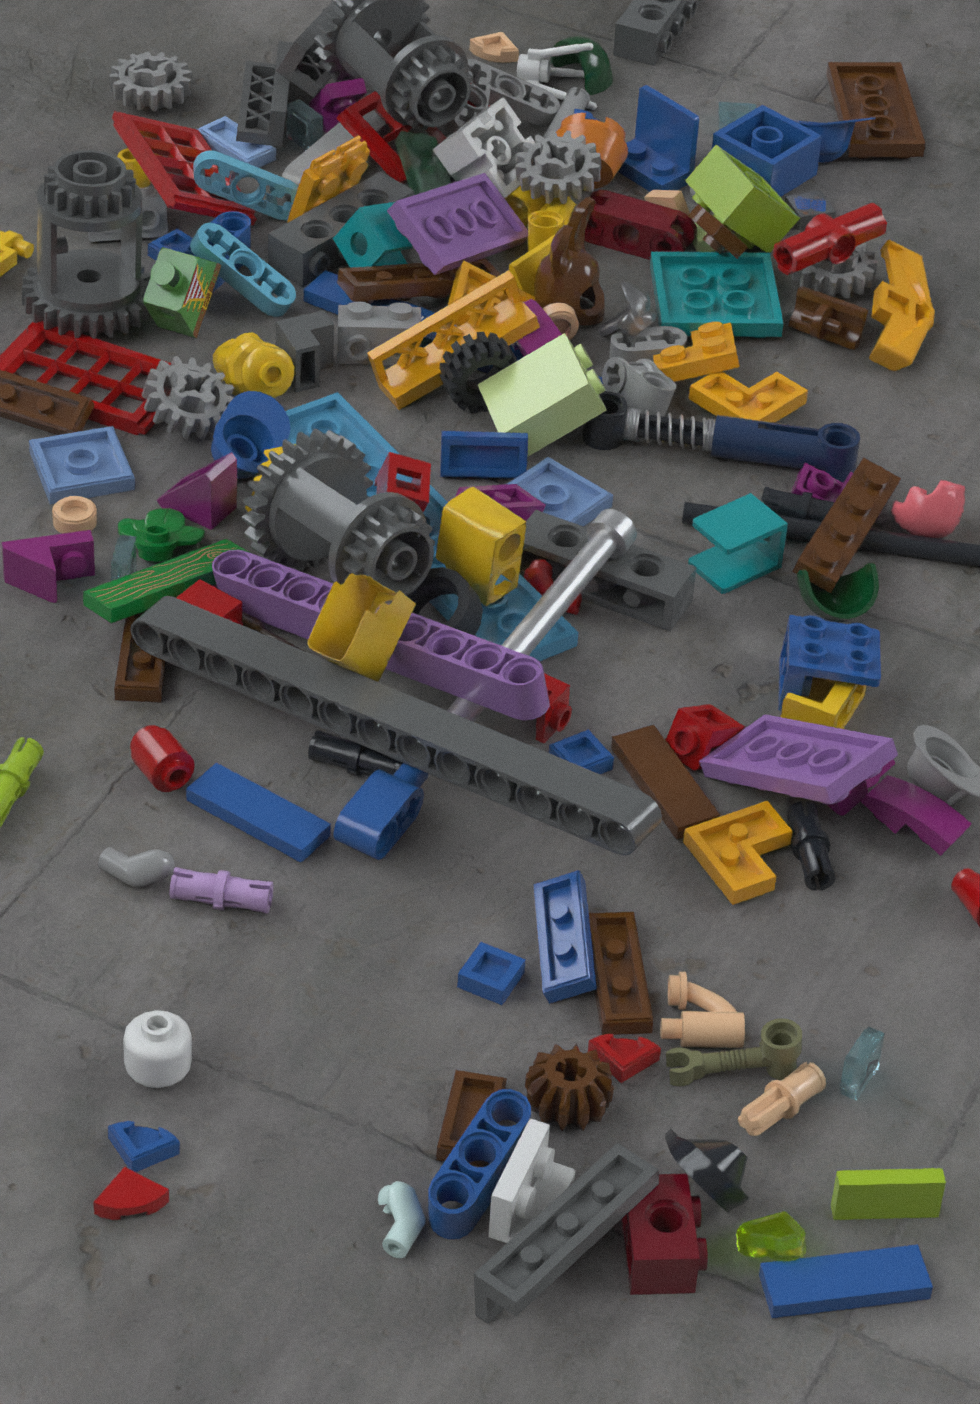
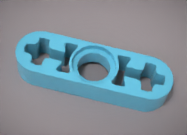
M213 150L202 152L193 163L194 180L201 189L273 218L288 220L298 189L294 182ZM212 164L217 165L218 173H213L211 177H206L204 168L210 169ZM230 176L229 186H226L225 177L229 178ZM245 177L254 178L259 183L258 189L250 194L240 192L236 185L239 180ZM267 185L270 187V194L266 193ZM285 193L290 194L291 202L286 201L283 206L277 204L276 197L282 198Z
M205 223L199 228L190 244L194 256L220 263L222 266L218 276L265 314L279 317L287 312L296 298L295 288L290 281L222 226L215 223ZM226 254L230 256L228 260L225 258ZM234 264L245 265L251 271L252 276L242 275L237 271ZM258 280L262 282L260 286L257 284ZM272 294H276L278 298H275Z

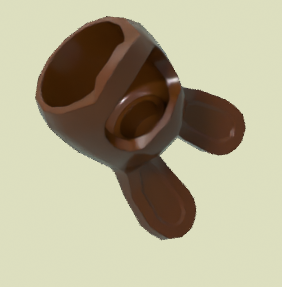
M586 197L572 210L567 225H563L556 232L551 242L549 254L541 260L538 266L534 283L535 301L542 309L553 303H565L574 309L579 326L599 324L605 316L604 293L599 283L600 268L597 260L587 253L584 247L585 229L596 204L595 200L591 197ZM580 297L588 298L594 303V306L590 309H581Z

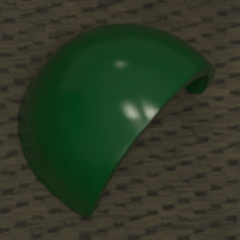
M580 36L568 37L558 41L553 48L592 43L593 49L550 57V62L554 67L558 68L572 63H581L585 78L584 90L589 95L601 93L613 83L611 64L607 53L599 43L590 38Z
M867 563L863 568L841 576L831 593L811 583L807 570H799L797 573L798 587L803 601L811 611L825 619L843 621L859 617L874 605L878 597L879 579L874 563Z

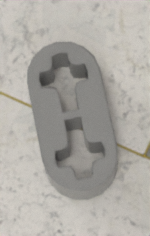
M672 326L647 327L635 337L628 336L622 330H618L612 334L610 339L609 358L622 357L627 362H636L639 359H650L653 361V355L660 354L667 347L681 345L686 348L687 335L681 329Z

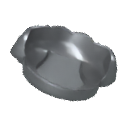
M624 281L621 283L629 306L599 327L598 332L601 337L619 328L626 335L635 337L655 322L657 314L650 307L649 295L644 289Z

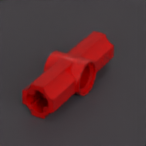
M873 202L834 219L825 213L818 214L808 223L805 231L775 243L773 257L776 259L778 269L787 276L825 259L836 265L841 264L853 254L856 246L886 234L887 221L882 214V209Z

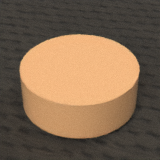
M553 303L543 308L561 334L565 333L569 340L576 335L579 329V322L571 306L565 303Z
M65 497L57 501L52 508L53 526L62 534L85 530L92 531L97 525L96 505L85 497Z

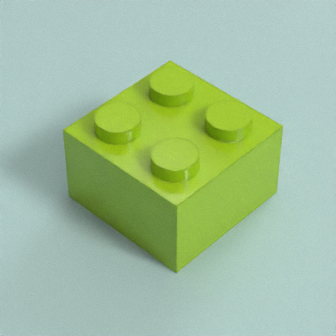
M718 145L713 147L685 180L696 192L692 199L709 213L712 211L714 213L713 216L728 230H734L735 236L751 250L756 245L765 252L770 253L774 249V244L780 242L800 219L761 175Z

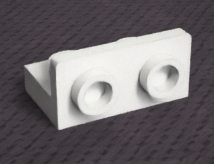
M529 1119L492 1193L489 1238L508 1243L573 1184L575 1170L553 1162L555 1150L548 1147L549 1124Z

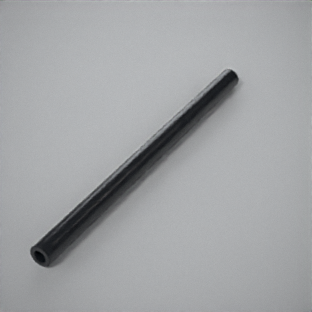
M685 502L682 523L692 525L694 518L719 506ZM780 516L788 523L787 539L810 542L822 523L821 521ZM871 529L859 547L862 550L980 567L979 544Z

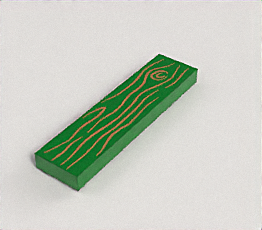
M224 539L83 591V606L112 624L148 610L164 596L178 597L199 579L210 585H215L216 581L212 570L214 559L221 553L229 550L249 551L228 539Z

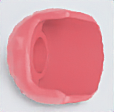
M940 480L935 490L928 495L926 490L913 486L910 488L903 503L897 500L893 502L891 513L899 526L912 535L938 539L946 537L955 530L960 522L965 505V486Z

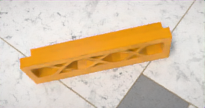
M508 270L367 352L378 387L396 408L400 410L443 385L440 377L442 373L439 369L440 363H446L443 355L446 351L454 352L451 345L455 341L460 345L466 343L463 336L470 334L474 340L477 338V332H484L487 338L491 332L497 334L499 339L502 337L509 346L540 327L537 316L521 300L515 277ZM506 289L508 298L494 307L489 306L493 297ZM467 311L472 312L468 322L459 327L454 326L460 315ZM431 332H437L432 343L424 348L419 347L424 336ZM395 353H402L395 365L386 370L384 369L383 360Z

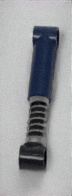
M604 391L599 394L607 411L583 424V441L591 448L598 450L616 449L626 439L638 442L640 438H646L648 444L653 439L657 440L659 445L663 441H668L671 447L675 443H680L682 448L687 444L692 445L693 450L697 449L698 446H703V451H710L711 457L797 469H802L804 464L807 463L818 470L827 472L840 482H844L849 473H854L856 470L860 445L859 432L852 426L843 423H830L817 429L717 415L715 420H710L709 418L706 420L704 417L702 422L695 421L694 416L690 420H685L682 414L677 419L672 418L671 413L667 417L660 416L659 411L656 415H649L648 410L641 414V409H631L624 397L610 391Z

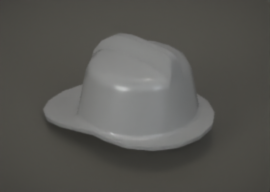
M928 725L917 726L913 733L914 742L917 747L907 764L908 776L913 783L943 800L948 805H954L968 794L980 798V767L945 732Z

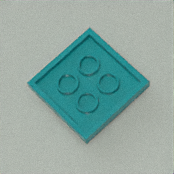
M651 252L650 269L659 326L676 327L684 331L687 336H691V331L698 330L705 323L721 322L726 324L731 322L734 336L754 338L782 337L784 323L770 253L743 252L736 259L729 252H722L721 254L717 252Z

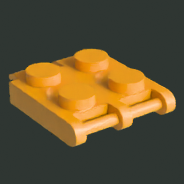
M356 136L338 146L336 151L333 149L311 161L310 167L303 171L287 223L359 183L362 174L368 166L366 161L370 150L367 148L366 141L361 142V137Z

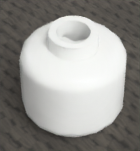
M155 1010L145 1012L133 1018L127 1025L123 1038L124 1064L127 1073L135 1082L146 1087L163 1088L172 1086L186 1076L192 1062V1035L188 1024L180 1016L168 1011Z

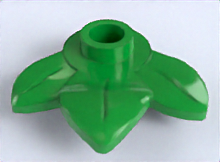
M171 508L152 510L142 520L125 518L118 523V534L120 537L133 541L134 546L138 549V556L147 561L171 559L174 555V549L178 546L194 545L205 537V530L203 528L185 526L183 513Z

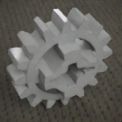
M148 51L139 55L130 54L129 61L119 59L118 66L111 67V74H109L110 92L114 93L115 100L123 99V105L126 107L133 104L137 106V110H142L145 106H150L152 111H157V109L164 107L171 109L172 102L182 104L184 103V97L191 95L192 71L188 70L186 62L178 63L177 56L168 58L167 56L165 57L163 52H160L157 56H151Z
M550 131V138L546 139L538 134L535 136L536 144L525 142L523 144L524 152H519L516 155L517 181H520L521 190H531L532 199L544 195L548 204L554 198H559L561 203L565 204L567 203V196L571 195L580 200L582 199L581 190L592 192L594 190V182H598L601 179L600 153H596L595 143L586 144V137L584 135L573 139L571 138V131H566L563 137H558L555 131Z
M863 243L856 246L853 254L845 262L836 265L825 259L793 273L791 279L793 281H800V287H811L815 291L835 297V294L841 293L847 299L850 298L851 291L861 295L864 293V287L871 288L873 285V279H875L877 261L874 260L875 253L874 251H866L867 244Z
M175 356L171 365L161 360L156 370H150L142 392V397L147 399L144 409L145 411L156 412L153 418L155 424L163 421L168 424L166 432L171 434L175 429L182 430L184 439H188L190 433L195 432L203 440L208 431L214 434L216 424L230 401L234 398L231 397L234 387L233 385L222 384L225 374L223 372L212 374L210 372V363L199 367L196 364L195 358L190 357L188 364H183L180 358Z

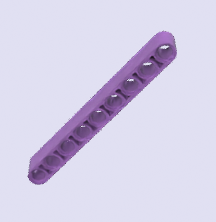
M238 549L223 552L212 562V570L217 588L242 601L243 611L266 624L306 639L309 638L333 583ZM411 613L385 668L519 720H533L546 713L550 704L543 666L539 660Z

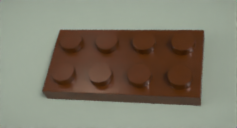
M828 62L826 75L838 120L876 117L873 120L855 123L847 149L848 157L870 159L872 157H895L898 159L924 157L925 141L901 62Z

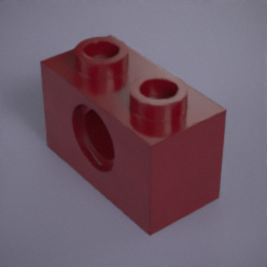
M687 1173L659 1174V1184L621 1219L630 1295L695 1293L698 1271L707 1270L708 1250L706 1238H697L696 1228L701 1227L700 1196L691 1195Z

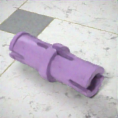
M175 867L170 883V898L212 904L213 909L223 911L226 906L268 914L272 903L274 885L271 881L249 880L230 876L229 871L219 870L218 874Z

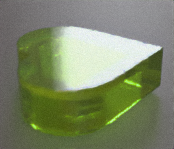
M785 1211L744 1222L736 1231L738 1251L747 1257L760 1258L767 1256L776 1261H792L801 1258L807 1251L806 1232Z

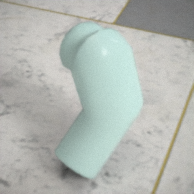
M396 1181L392 1185L384 1186L378 1195V1204L385 1205L384 1213L392 1214L395 1220L383 1240L382 1246L392 1257L404 1258L425 1225L426 1218L414 1188L407 1183Z

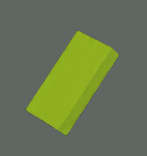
M943 1168L839 1170L836 1172L831 1201L833 1220L939 1217L946 1185Z

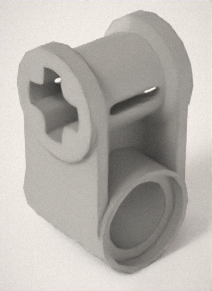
M611 357L603 368L602 381L606 391L621 395L631 409H641V414L648 410L649 415H656L659 411L660 416H665L676 390V384L669 377L665 376L652 360L639 359L636 362H627L622 357Z

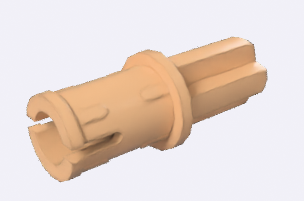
M804 1062L783 1080H772L765 1086L764 1093L742 1109V1114L738 1117L740 1127L745 1128L749 1135L758 1136L782 1118H793L799 1112V1107L804 1102L825 1089L826 1078L822 1070L814 1063L810 1062L807 1064V1062Z

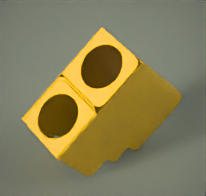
M470 487L450 500L442 510L436 558L446 568L457 571L479 596L480 602L488 606L518 586L526 521L477 488ZM501 574L508 579L495 585Z
M351 573L342 585L337 581L333 583L307 644L310 649L327 661L379 682L416 603L400 590L395 593L370 576H356ZM386 601H392V603L389 604V605L386 604L385 602H386Z

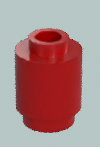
M149 725L140 729L133 736L130 743L132 760L158 791L172 792L181 788L189 781L195 768L194 760L169 730L156 725Z

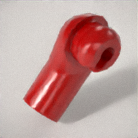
M537 559L532 561L529 568L525 570L524 578L542 596L554 583L551 578L553 575L552 566L546 560ZM581 593L565 611L566 613L578 614L582 603Z

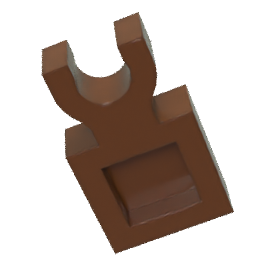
M699 204L689 213L688 217L707 233L703 240L718 254H721L726 249L738 259L748 248Z

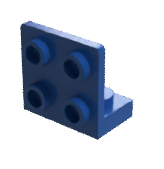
M648 85L639 88L635 139L626 142L628 156L618 172L649 192L652 190H678L688 185L685 180L695 168L699 116Z
M789 615L779 657L778 710L782 711L783 699L787 693L808 697L813 677L878 687L881 680L880 631L860 623L843 624L825 621L820 617L812 615L804 617Z

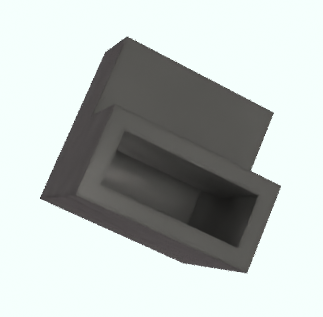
M324 310L276 321L275 345L285 350L292 359L294 379L291 387L295 393L320 387V370L333 367L334 323Z

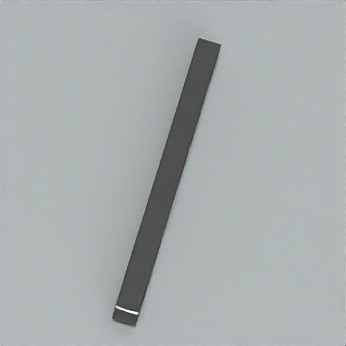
M162 597L131 625L132 637L136 644L152 656L616 854L625 856L633 853L661 823L662 814L659 806L650 796L639 790L175 597Z

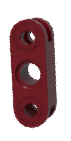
M597 190L589 196L595 200L596 204L585 229L584 241L650 260L651 252H685L686 247L696 237L697 226L695 222L688 217V214L682 211L608 190ZM672 225L680 226L683 234H679L676 230L672 229Z

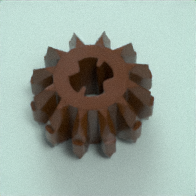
M577 1043L571 1050H563L559 1045L555 1044L550 1054L538 1052L536 1059L533 1061V1066L529 1067V1072L526 1073L525 1089H527V1099L531 1105V1111L539 1113L543 1123L558 1122L561 1131L568 1124H575L584 1131L589 1120L601 1122L606 1108H609V1104L613 1100L614 1086L612 1085V1073L609 1063L599 1061L597 1050L587 1053L580 1052Z

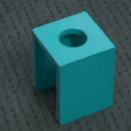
M395 202L359 207L333 237L350 268L408 264L401 251L414 249L407 237L399 232L395 221L387 212Z
M749 493L693 519L692 526L715 546L690 557L688 564L695 566L696 573L719 593L726 594L782 568L788 523L752 493ZM770 536L769 542L764 540L765 538Z

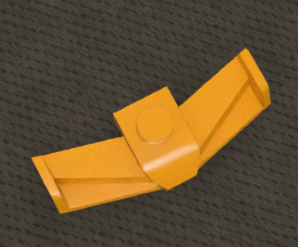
M889 239L880 249L881 257L885 259L889 284L882 281L874 290L871 318L879 321L885 327L869 359L889 370L897 371L913 363L927 332L934 325L935 309L932 306L922 255Z

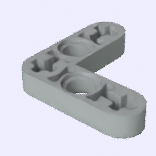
M467 59L470 66L468 73L473 77V83L475 84H470L471 93L468 100L476 107L466 103L462 111L446 124V132L448 136L455 133L465 124L463 120H470L473 116L486 109L488 105H492L503 97L518 118L538 126H547L552 122L560 108V103L546 89L481 61ZM501 89L508 91L513 97L505 94Z

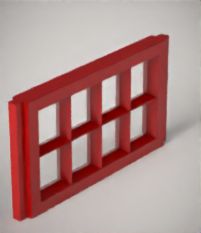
M376 91L347 107L336 118L354 138L360 136L361 142L366 141L367 148L370 150L369 155L391 178L402 184L421 174V170L438 158L432 149L426 151L408 130L413 127L402 125L386 112L382 105L381 97ZM467 101V104L476 107L472 102ZM374 110L393 131L381 137L363 118L364 115ZM428 127L425 130L438 145L446 139V136L437 127ZM399 137L418 158L406 164L387 143Z
M114 111L112 116L114 128L168 208L214 218L225 212H240L247 215L251 219V225L254 226L257 220L254 216L255 210L207 192L196 184L192 162L202 152L212 150L199 130ZM212 164L210 169L204 168L205 176L211 177L213 173H218V166ZM230 176L229 178L225 177L226 186H229Z
M43 321L38 323L32 322L0 355V370L14 374L26 363L46 370L36 380L47 384L55 374L78 380L69 390L76 394H79L88 384L111 391L101 402L92 400L95 406L88 420L109 427L113 426L115 429L137 436L140 433L145 435L155 424L153 418L156 412L145 411L144 409L147 399L142 397L143 388L131 385V382L140 373L148 376L151 369L156 370L161 359L96 338L93 339L84 334L79 338H75L74 331L71 330L63 335H59L57 326L45 330ZM44 342L66 349L56 360L34 353ZM75 353L98 359L89 370L66 364ZM107 363L130 370L121 381L98 374ZM120 395L143 402L134 413L111 406Z

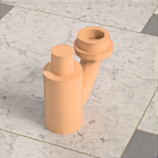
M679 972L678 975H669V1006H678L679 1010H685L687 1002H690L708 1012L682 1011L680 1019L661 1018V1039H680L681 1047L743 1048L745 1039V1018L743 1012H737L727 1000L718 994L695 983L688 982L686 972Z

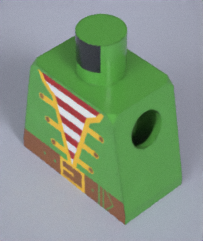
M162 247L156 263L151 269V277L143 298V303L157 326L197 339L222 265Z

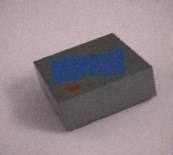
M821 190L785 196V202L800 217L796 223L799 229L806 228L813 217L818 214L825 213L833 219L836 217V210Z

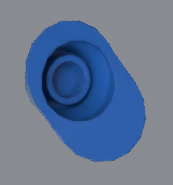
M876 117L827 123L793 121L822 135L819 162L823 163L831 162L844 154L848 149L856 122L873 120Z
M246 391L236 395L230 401L215 426L211 445L213 460L215 461L232 452L237 459V478L246 479L260 474L257 470L258 465L269 460L265 456L264 450L282 447L283 440H288L291 430L290 422L283 406L273 397L262 392Z

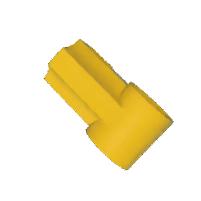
M567 196V203L562 204L559 198H554L550 204L545 202L540 211L529 215L528 252L555 235L563 225H567L571 212L577 205L571 200L570 196Z

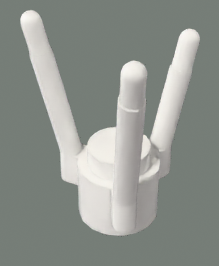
M574 44L542 50L528 49V54H520L517 77L546 89L557 99L564 101L566 92L543 85L542 82L548 83L550 76L584 78L583 70L551 67L550 60H544V58L592 50L593 44ZM589 101L586 108L595 110L597 105Z

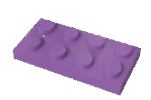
M486 173L398 200L387 210L395 221L399 232L407 237L418 252L422 263L434 275L460 267L463 260L471 263L522 245L528 239L527 228Z
M765 714L699 762L705 777L726 781L730 784L754 787L763 791L768 790L782 793L791 797L819 801L823 804H834L844 800L848 796L849 791L865 779L878 775L882 771V767L897 757L898 753L893 738Z

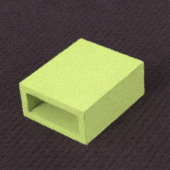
M565 333L478 384L498 432L528 433L527 457L607 411L599 395L606 390L594 369L587 370L593 366L589 355L582 344L574 347Z

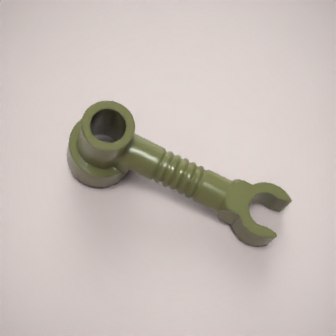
M778 1018L767 1022L763 1026L759 1047L704 1054L698 1050L690 1051L681 1047L670 1049L666 1052V1066H684L683 1068L669 1070L670 1084L673 1086H686L694 1080L702 1079L705 1074L766 1067L767 1073L772 1078L783 1080L797 1069V1058L802 1052V1030L796 1022Z

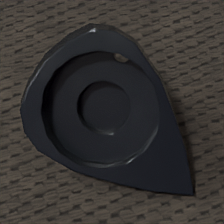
M672 1129L665 1134L668 1148L675 1161L723 1210L729 1213L732 1209L743 1205L749 1199L741 1188L748 1157L737 1146L726 1140L684 1139L679 1137Z

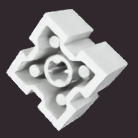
M503 97L473 116L458 131L451 134L432 150L456 182L486 173L505 198L521 185L520 181H517L515 164H517V153L524 152L523 144L525 142L536 143L531 136L524 139L517 129L521 121Z

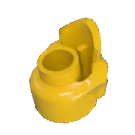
M253 332L243 333L236 339L232 338L218 346L213 354L214 368L217 373L223 372L225 374L223 381L226 384L233 385L232 394L234 396L246 391H257L276 398L287 391L294 379V365L288 353L274 344L263 341Z

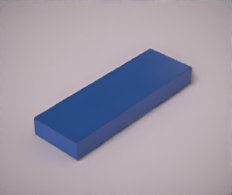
M215 763L186 788L188 802L301 863L331 836V823L218 763Z
M580 870L533 884L544 996L550 1004L595 990L596 979L586 882Z
M918 1244L760 1263L759 1278L771 1318L927 1300L931 1298L933 1289Z

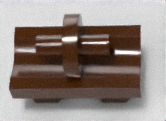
M802 286L797 290L796 304L788 327L808 333L811 337L818 340L824 339L855 350L859 347L869 310Z

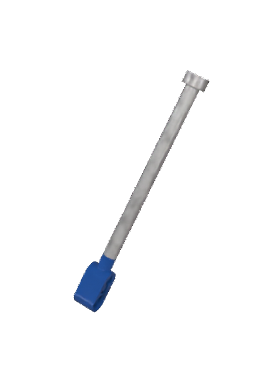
M614 509L601 511L587 528L589 541L501 646L529 656L609 558L622 557L637 538V531L633 522L620 511ZM458 697L447 711L474 722L486 707ZM405 763L393 775L380 769L373 772L340 812L334 827V839L374 859L380 860L384 858L418 816L424 799V791L420 787L431 774Z

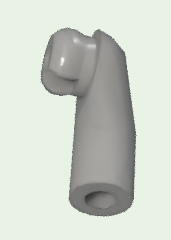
M108 847L101 853L98 867L126 884L140 888L170 876L175 868V861L170 853L159 849L148 850L129 857L113 847Z

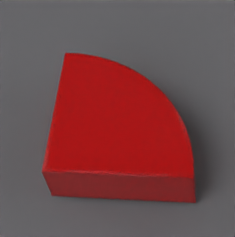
M604 1034L589 1040L588 1052L597 1050L599 1061L609 1063L612 1075L620 1083L660 1060L661 1047L639 1036L637 1041L627 1038H613L614 1034Z
M124 1167L93 1202L94 1214L110 1220H121V1215H135L146 1212V1215H150L159 1211L169 1202V1189Z

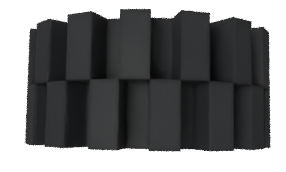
M477 332V338L474 340L470 334L463 336L466 343L462 345L455 341L451 345L454 352L446 351L443 355L446 363H440L439 367L442 373L440 374L441 380L453 402L457 403L458 407L464 411L468 407L470 413H477L479 406L482 407L484 412H489L478 384L517 361L512 350L502 337L499 339L497 334L490 332L487 338L484 332ZM493 365L492 369L483 377L468 380L469 376L478 368Z

